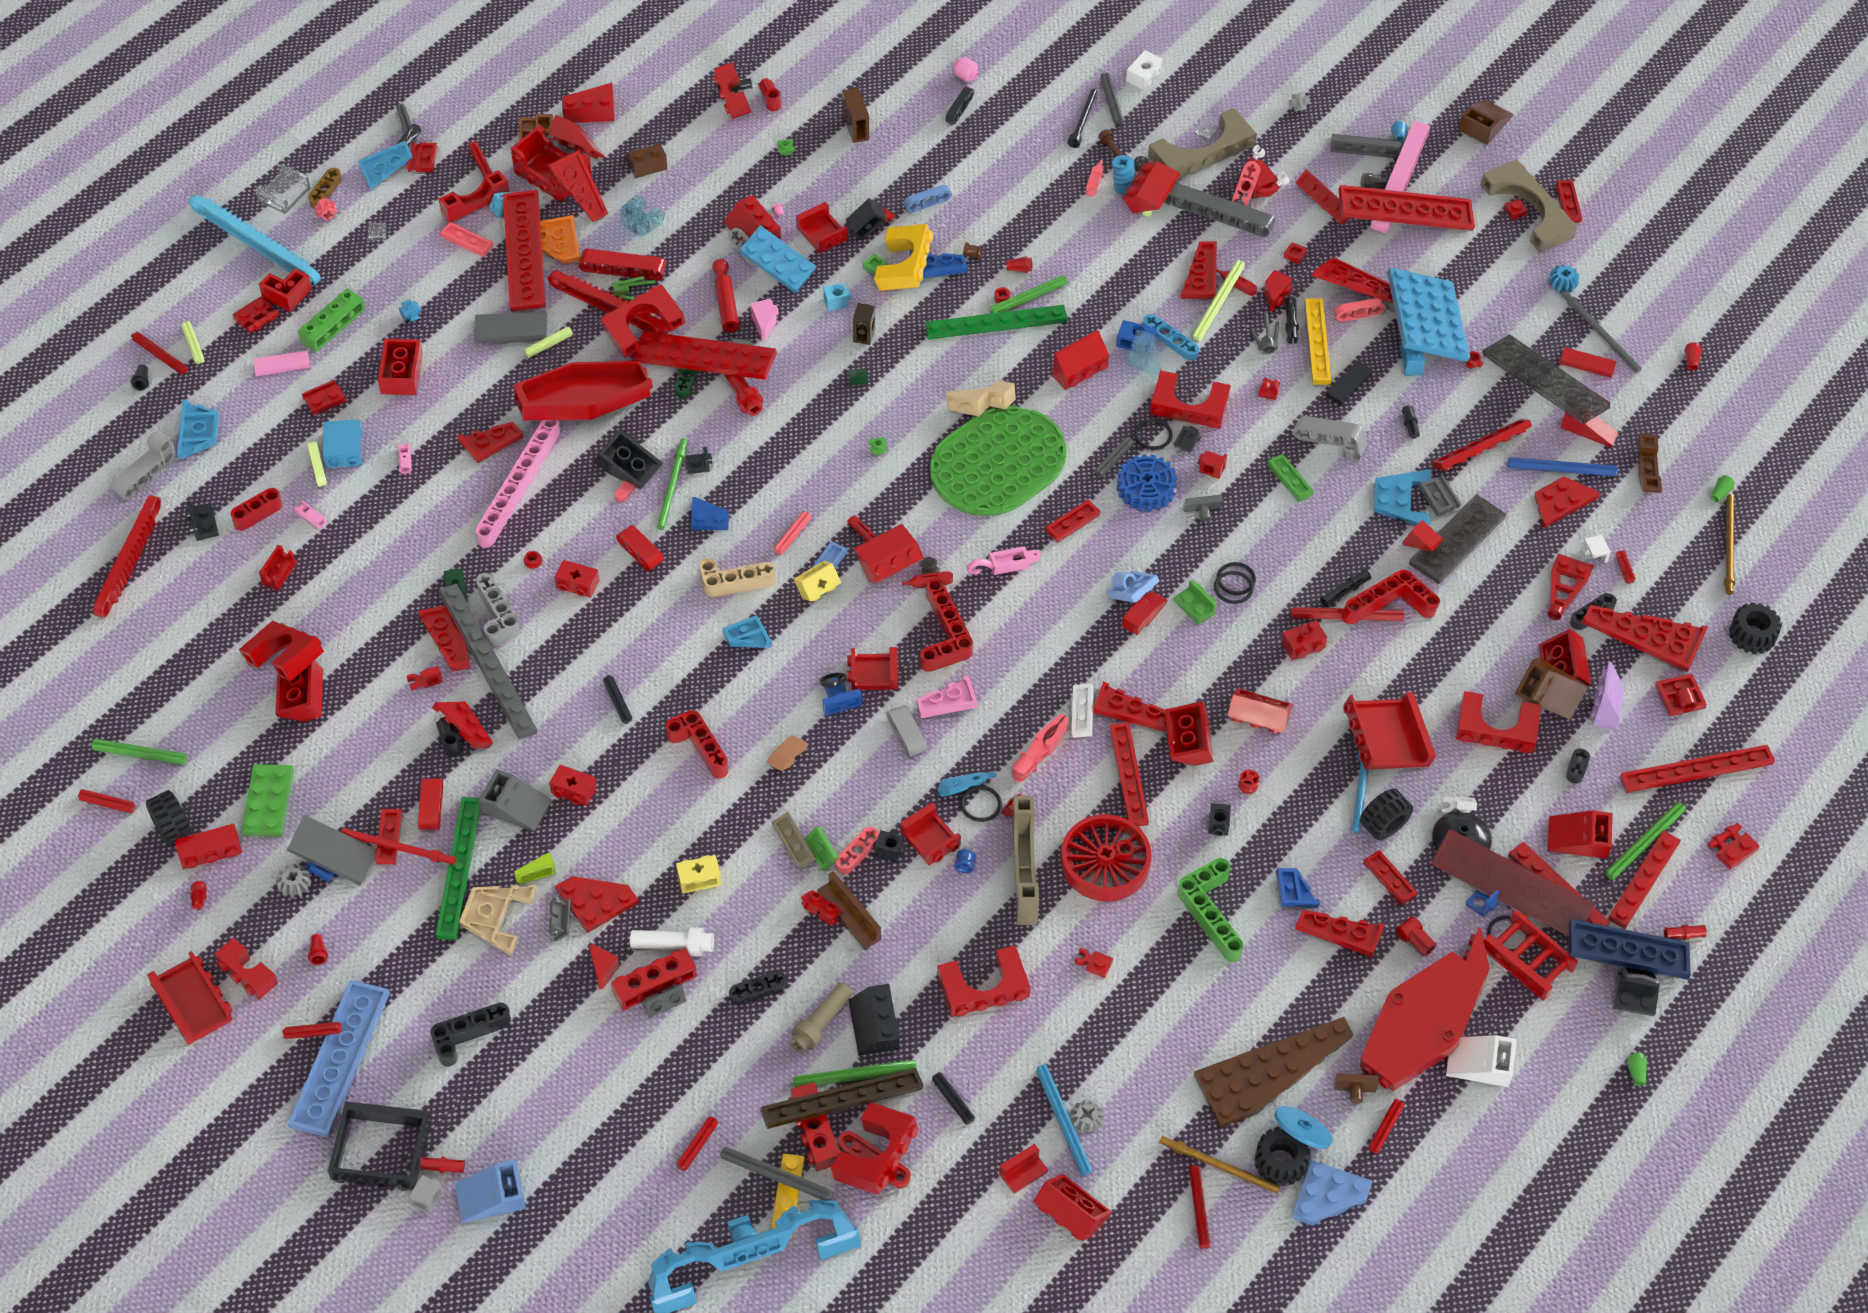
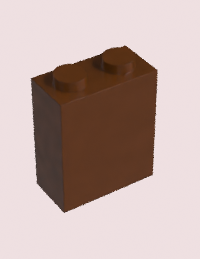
M859 87L843 90L842 115L852 142L869 140V114Z

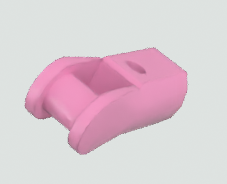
M407 442L406 445L398 443L399 471L402 474L412 471L410 442Z
M302 501L299 507L294 508V512L298 516L307 520L318 529L325 525L326 518L311 508L306 502Z

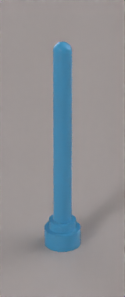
M1359 750L1357 759L1360 763V772L1352 828L1354 833H1359L1361 828L1360 817L1363 812L1368 772L1360 760Z

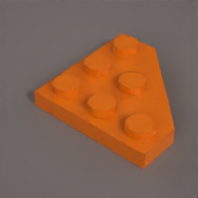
M573 215L540 221L542 252L563 264L580 261Z

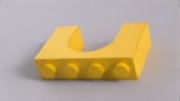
M927 224L888 227L885 242L889 251L912 250L913 252L908 259L901 263L877 266L874 280L880 291L919 287L920 281L923 279L927 254L930 252L929 246L933 240V233L929 230Z

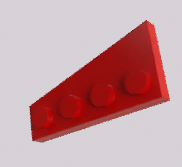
M1199 241L1193 263L1189 269V275L1181 292V299H1214L1216 296L1217 241Z
M1103 681L1093 708L1094 714L1167 732L1164 709L1153 704L1147 705L1142 702V699L1136 696L1132 698L1126 695L1125 691L1119 688L1115 690Z

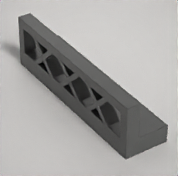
M1332 134L1330 152L1398 159L1401 142L1391 139Z

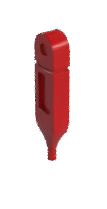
M1217 269L1216 272L1225 281L1230 271H1220ZM1241 276L1238 277L1233 286L1249 296L1257 293V286Z
M944 571L941 573L916 575L908 582H902V585L926 588L927 581L934 577L941 579L944 585H949L953 582V573Z

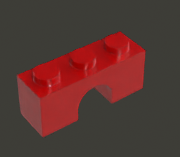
M733 62L715 68L716 75L713 78L716 86L720 85L721 90H718L721 99H725L727 103L724 105L727 115L731 114L732 119L751 113L744 91L738 93L731 92L734 86L741 84Z
M234 937L215 953L216 965L219 969L230 973L231 979L236 984L241 983L244 986V990L250 996L254 995L260 1000L278 984L275 974L262 962L250 969L243 968L251 959L247 949Z

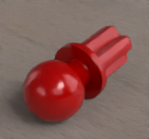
M195 881L191 885L190 898L192 900V908L198 911L202 909L207 898V886L202 881Z

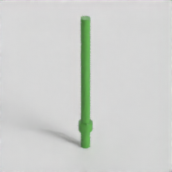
M681 438L679 447L675 451V462L657 525L659 530H664L681 464L685 460V449L688 442L685 438Z

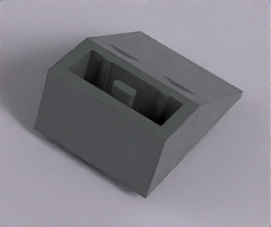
M496 769L478 801L481 813L535 832L552 799L518 777Z

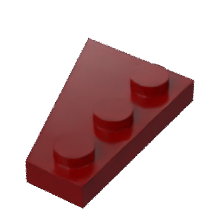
M514 422L493 426L487 431L480 432V430L473 431L471 435H458L457 441L479 463L522 439L523 432Z
M466 701L434 703L432 708L436 712L440 711L445 715L444 720L448 724H454L459 729L458 733L474 749L491 747L493 744L492 740Z

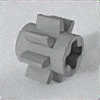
M1304 92L1292 94V99L1288 100L1289 108L1294 107V111L1307 109L1306 105L1310 104L1309 96H1305Z

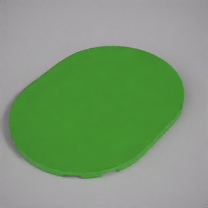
M1019 406L986 410L979 417H973L952 432L936 447L930 463V477L933 487L946 503L965 513L992 516L1010 512L1030 500L1060 475L1065 465L1067 452L1064 436L1051 419L1035 410L1021 409Z

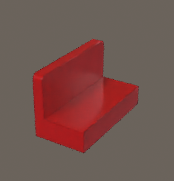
M1036 1144L1031 1145L1000 1165L999 1175L1013 1193H1017L1048 1173V1168L1039 1158L1040 1150Z

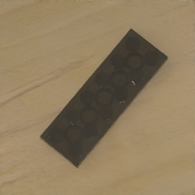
M1476 494L1437 532L1443 541L1432 552L1420 549L1410 559L1409 565L1437 584H1440L1506 518V513Z

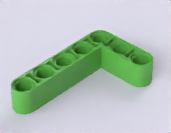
M1218 858L1181 878L1178 887V897L1223 957L1229 962H1236L1242 956L1243 941L1206 894L1228 880L1230 863L1224 858Z

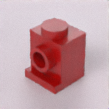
M1205 451L1204 454H1200L1198 464L1200 465L1199 472L1220 479L1226 467L1228 455L1224 454L1221 456L1214 452Z

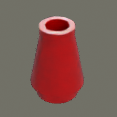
M1024 256L1007 260L1006 263L1007 271L1032 272L1033 264L1031 257Z
M1691 342L1686 345L1684 352L1688 369L1697 370L1699 368L1702 348L1699 343Z
M314 934L310 937L307 958L313 965H322L328 958L323 937L320 934Z

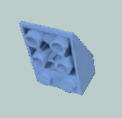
M516 1159L494 1164L455 1183L462 1223L526 1209Z

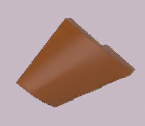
M553 114L519 117V141L538 125L545 128L544 135L548 134L553 122Z

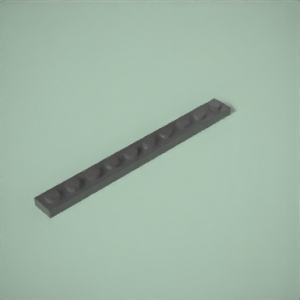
M454 584L440 588L439 595L516 736L518 739L536 734L537 728L458 585Z

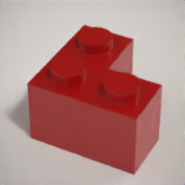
M295 268L284 280L269 273L259 283L261 296L266 301L289 312L312 290L309 275Z

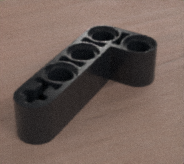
M496 1003L435 1024L430 1032L439 1062L446 1067L454 1065L458 1059L455 1045L508 1027L511 1023L509 1007L505 1003ZM480 1021H485L483 1024H477ZM459 1028H465L462 1031H457ZM446 1052H451L449 1055H443Z

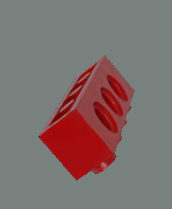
M686 948L675 950L669 956L656 959L645 967H638L625 976L617 977L611 982L612 992L624 1011L641 1003L645 997L656 993L661 994L662 990L671 987L673 984L681 985L696 978L697 970ZM652 976L657 977L656 979H650Z
M815 1082L792 1088L791 1097L788 1100L818 1093ZM826 1114L795 1122L797 1128L802 1129L801 1140L803 1146H807L809 1149L807 1153L809 1164H814L816 1172L830 1168L837 1158L839 1150ZM812 1125L818 1126L816 1129H810L809 1127ZM821 1143L825 1146L818 1148L815 1145Z

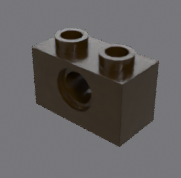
M858 303L853 317V342L871 345L875 332V306Z

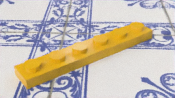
M1305 298L1312 385H1330L1331 373L1323 298Z

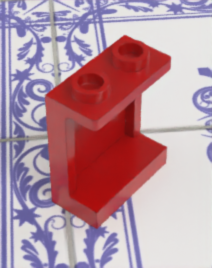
M826 202L796 215L797 229L818 253L829 250L831 247L848 240V228L846 226L841 227L831 216L829 205Z
M889 647V654H855V648H851V655H847V667H851V671H847V682H851V690H898L897 647Z
M933 803L925 806L900 823L901 835L929 866L934 862L941 861L948 853L955 852L961 845V835L959 833L954 834L937 815V807Z

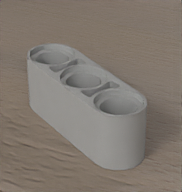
M903 705L887 711L888 721L907 757L927 751L925 739L908 707Z

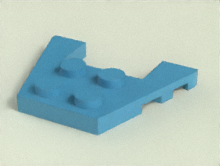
M1431 470L1376 478L1373 511L1395 520L1396 518L1405 520L1406 524L1412 526L1413 524L1418 525L1422 520L1429 525L1430 513L1413 512L1410 510L1411 485L1419 486L1420 483L1430 480Z

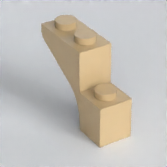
M1000 380L987 388L949 391L946 394L947 410L978 417L989 406L1006 409L1016 399L1014 383Z

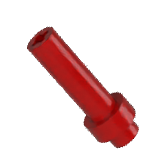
M723 374L737 395L736 404L740 410L751 416L759 414L763 409V397L758 389L750 387L744 377Z

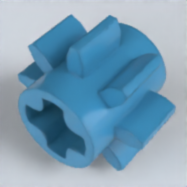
M410 299L401 303L402 307L399 308V312L404 320L408 319L409 322H413L419 319L418 314L421 313V309L416 301L412 302Z

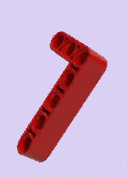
M1402 569L1349 599L1345 604L1341 619L1347 624H1355L1400 597L1421 616L1432 618L1436 614L1440 598L1414 574Z
M936 577L930 578L926 584V597L948 640L922 649L920 653V666L927 672L967 660L973 654L972 637L943 581Z

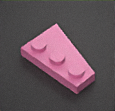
M968 675L956 684L954 682L948 684L947 688L941 691L935 690L916 699L921 718L977 708V700Z

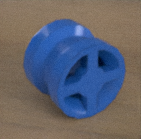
M967 849L958 850L957 860L954 864L955 870L961 873H972L976 854Z

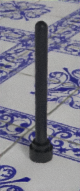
M1095 88L1090 91L1075 132L1070 134L1067 140V144L1072 148H1078L1082 142L1081 132L1097 94Z

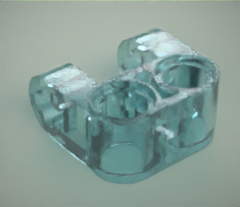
M636 195L621 207V221L626 228L636 235L644 236L663 222L665 213L658 208H654L648 214L644 213L642 210L646 206V200Z

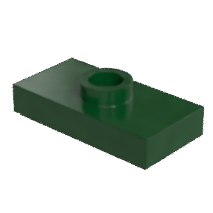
M463 568L444 571L446 587L457 584L467 601Z

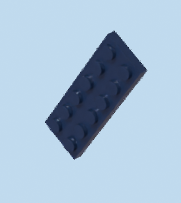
M1571 919L1568 923L1569 956L1686 980L1691 976L1689 942Z

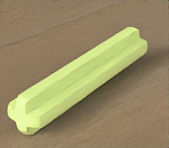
M183 322L181 326L195 363L198 365L204 363L205 360L191 322Z
M566 327L525 348L524 353L527 358H530L571 337L573 332L570 327Z

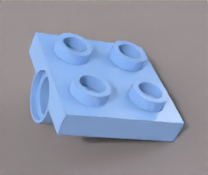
M1131 571L1130 573L1116 572L1112 578L1113 587L1107 591V594L1111 599L1134 603L1139 601L1146 592L1152 590L1154 585L1159 582L1157 575Z

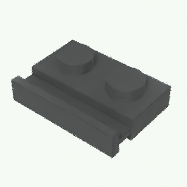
M1443 475L1439 478H1433L1420 483L1419 489L1436 516L1450 512L1454 508H1460V501Z

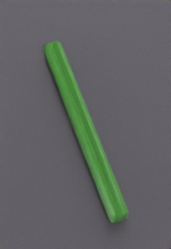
M1677 802L1606 870V877L1614 880L1661 835L1663 830L1665 831L1685 811V805Z
M915 1060L799 1075L793 1077V1085L796 1088L813 1082L818 1086L882 1077L914 1068L917 1069V1064Z

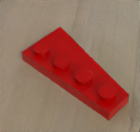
M579 150L547 165L591 221H596L609 214Z
M443 605L418 611L419 617L451 672L471 668L465 641L446 606Z
M1302 910L1295 929L1372 958L1385 924L1378 923V925L1368 924V921L1365 920L1356 922L1348 920V917L1332 918L1329 914Z

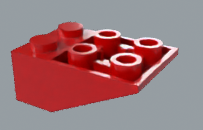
M555 115L548 135L553 137V141L563 147H570L575 151L579 150L582 154L584 152L595 159H598V157L605 158L604 154L581 127L568 119Z
M1591 810L1549 816L1547 851L1607 859L1612 847L1613 813Z

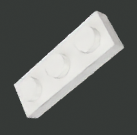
M1092 683L1073 685V738L1092 736L1094 692Z

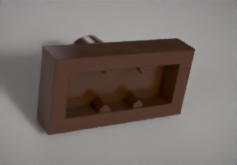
M1336 1073L1334 1090L1350 1091V1102L1359 1104L1363 1102V1092L1376 1093L1379 1083L1378 1076Z

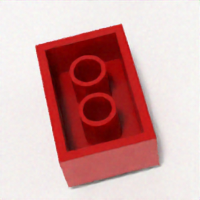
M384 339L378 375L380 394L417 395L423 357L421 340Z

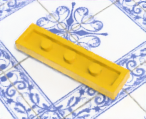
M783 1154L781 1169L802 1177L804 1156ZM778 1182L771 1230L777 1228L775 1222L785 1211H788L792 1206H795L797 1209L799 1190Z

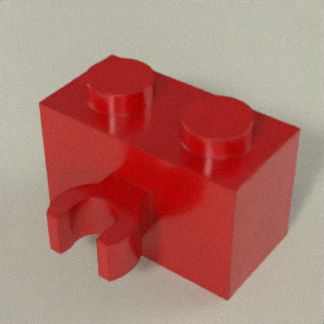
M1316 620L1283 632L1281 644L1291 660L1301 659L1313 652L1322 651L1326 647L1327 636Z

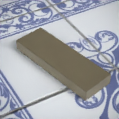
M789 812L771 822L799 870L817 860Z

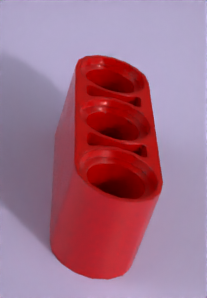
M268 488L234 507L230 515L235 529L240 531L246 530L282 508L280 493L276 488Z
M630 525L616 535L618 543L646 571L649 572L664 562V557L660 550L634 525Z
M422 779L418 813L419 830H440L444 791L443 779Z

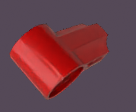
M768 78L762 79L758 83V88L766 101V108L770 111L779 110L781 108L780 91L776 89L772 80Z
M1411 916L1396 927L1398 937L1404 942H1409L1423 957L1432 953L1437 946L1423 930L1421 922L1414 916Z

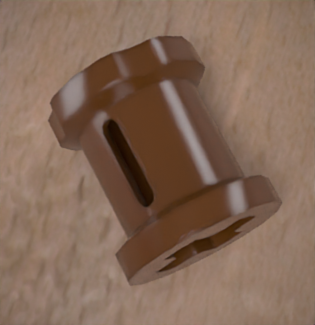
M966 242L963 250L964 257L969 256L981 260L983 245L975 246Z

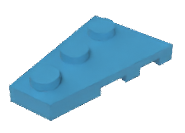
M403 141L358 162L372 190L413 156L406 141Z

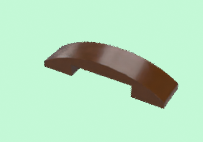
M1639 434L1638 471L1643 492H1662L1657 458L1659 449L1658 435Z

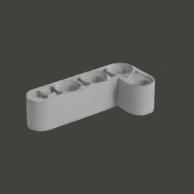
M1301 416L1292 431L1293 435L1299 440L1344 447L1346 456L1353 461L1361 459L1368 445L1363 427L1354 423Z
M153 432L147 440L149 451L111 482L110 490L123 500L132 498L174 462L176 453L173 443L161 433Z
M488 573L478 575L476 578L478 593L494 618L484 625V634L490 645L496 646L518 636L520 633L518 618L492 575Z

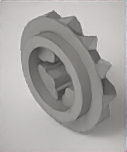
M1084 1100L1083 1102L1076 1103L1071 1109L1070 1119L1076 1129L1082 1132H1093L1102 1125L1104 1113L1101 1106L1095 1104L1094 1101L1088 1102ZM1083 1111L1087 1114L1091 1112V1119L1088 1117L1082 1118L1084 1115Z

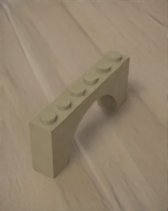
M1233 108L1220 114L1219 127L1223 134L1213 144L1198 149H1184L1171 145L1163 138L1149 144L1148 157L1152 162L1158 161L1180 173L1178 179H1181L1204 167L1252 148L1256 144L1257 133L1238 111Z
M1517 159L1483 173L1481 186L1489 196L1496 194L1515 195L1525 199L1537 209L1542 223L1533 229L1530 242L1540 253L1574 238L1577 228L1575 222L1566 215L1565 211L1557 205L1555 200L1549 196L1534 176Z
M1014 796L1012 829L1017 925H1037L1039 887L1038 883H1036L1034 796Z

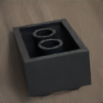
M621 429L598 453L594 461L595 464L608 474L622 481H627L640 490L663 465L659 459Z

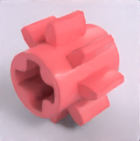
M328 198L319 200L317 205L314 206L317 217L322 216L324 220L332 219L335 213H337L335 202H330Z

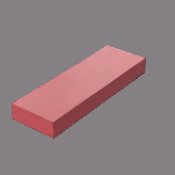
M449 222L440 232L442 238L482 257L493 247L492 241L452 222Z

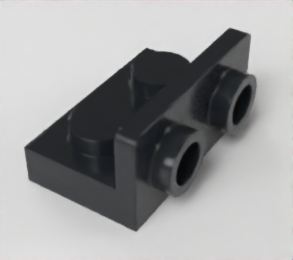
M191 501L187 502L189 508L185 509L187 519L192 521V523H189L191 534H195L196 540L219 536L212 503L193 507Z

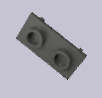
M554 897L550 901V915L553 916L549 918L548 932L550 936L554 937V942L569 935L570 899L562 902L560 898Z
M673 984L671 987L662 990V994L656 993L645 997L641 1003L644 1009H646L648 1017L651 1018L686 1002L682 985Z

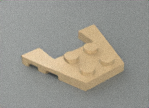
M532 884L529 887L512 885L511 888H499V886L473 887L460 918V926L512 956L518 941L517 936L501 933L499 930L511 900L532 904L537 891V885Z

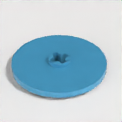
M1280 1106L1275 1111L1274 1117L1280 1127L1298 1141L1319 1149L1329 1148L1332 1144L1333 1138L1330 1132L1311 1115L1289 1106Z

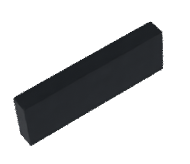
M1358 362L1327 391L1326 397L1341 405L1373 374V370Z

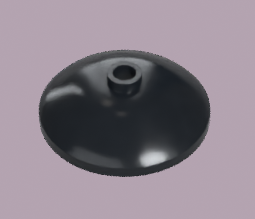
M1448 813L1442 816L1433 827L1432 842L1437 852L1449 829L1490 849L1492 844V835L1486 823L1470 813Z

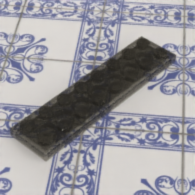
M1510 334L1483 349V356L1582 424L1587 423L1610 408V402Z

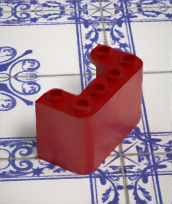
M538 125L511 147L513 171L517 176L526 179L530 184L540 188L542 192H546L556 201L562 202L570 196V193L547 165L568 154L554 146L552 138L547 139L544 135L545 128ZM583 153L582 157L592 177L590 157Z

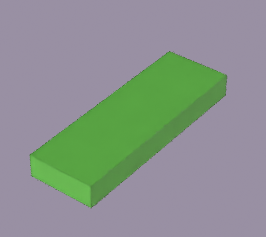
M1283 454L1267 461V466L1297 502L1314 494V490Z

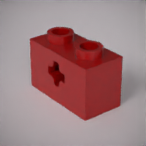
M567 560L562 561L554 576L556 588L589 598L592 597L600 581L598 569Z
M561 764L549 782L550 791L554 796L558 798L563 797L574 804H582L584 806H587L597 788L594 776Z

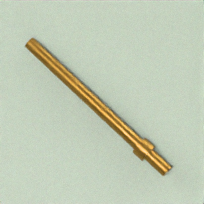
M1162 1136L1159 1144L1173 1149L1177 1154L1190 1156L1273 1193L1278 1194L1281 1186L1190 1148L1182 1141L1178 1140L1176 1142L1165 1136Z

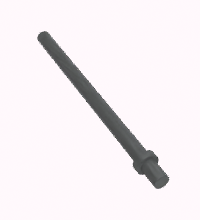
M1567 291L1562 293V297L1567 301V305L1569 307L1572 306L1636 373H1639L1642 368L1577 302V298L1575 296L1572 297Z

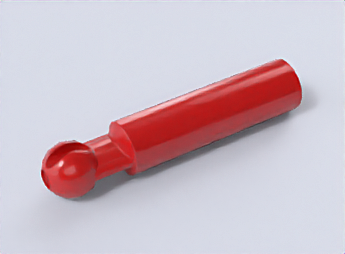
M720 258L713 262L712 270L717 274L714 283L722 329L725 332L731 333L739 329V319L732 279L727 275L729 264Z

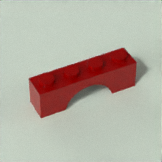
M497 170L485 176L481 185L468 195H457L453 191L438 198L440 211L448 222L458 220L489 205L494 193L509 192L508 180L500 170Z

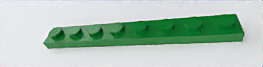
M1056 305L925 322V329L928 340L1067 323L1068 317L1065 306Z
M461 797L451 856L456 857L455 865L449 864L436 931L437 939L457 941L459 921L462 915L480 817L479 798Z

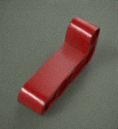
M690 710L666 722V735L669 742L679 743L689 738L710 773L715 778L727 776L728 759L697 711Z

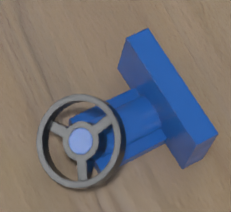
M830 673L819 680L820 685L825 687L828 698L823 699V712L825 716L862 706L860 689L850 692L846 691L843 683L847 679L845 673Z

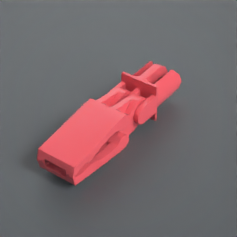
M1059 714L1036 734L1026 753L1021 751V756L1012 765V777L1015 781H1024L1032 771H1037V764L1053 753L1068 730L1069 719L1066 715Z

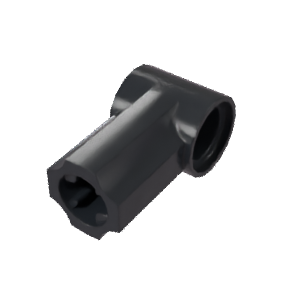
M442 717L436 722L444 753L448 757L458 756L462 751L455 725L452 723L448 724L444 720L445 717Z

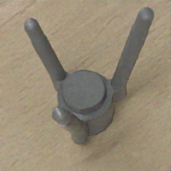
M1265 311L1266 336L1262 337L1260 342L1253 329H1251V333L1258 345V350H1262L1265 354H1271L1278 349L1279 322L1276 321L1273 338L1270 335L1268 312Z

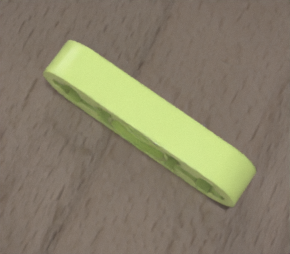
M309 442L307 444L318 487L327 485L317 442Z

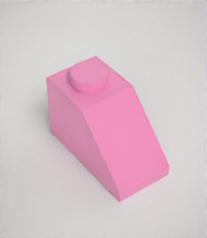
M771 298L750 304L751 317L762 341L766 340L777 323L776 315H779L777 305H773Z

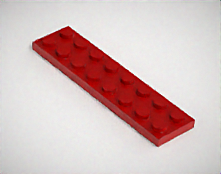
M1340 185L1338 188L1342 217L1473 231L1475 228L1471 199Z
M538 190L503 194L510 310L513 312L546 307Z
M643 331L638 341L640 350L634 352L631 358L632 361H640V363L766 380L777 355L776 348Z

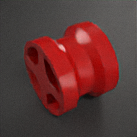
M1251 769L1244 770L1240 774L1239 789L1245 794L1255 793L1258 789L1259 774Z

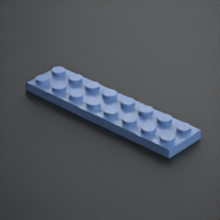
M354 980L349 981L332 1022L341 1023L342 1031L339 1034L325 1036L288 1122L289 1128L329 1138L390 995L389 989Z

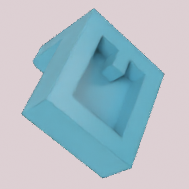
M511 192L494 193L489 208L497 217H501L504 210L503 194Z

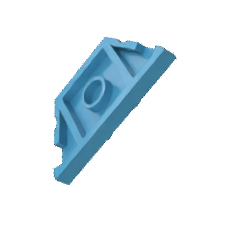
M186 399L182 400L177 449L178 459L217 445L218 411L207 409L199 404L197 406L192 405Z

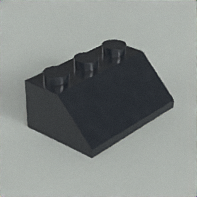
M890 985L869 986L850 998L849 1007L858 1056L899 1050V1033Z

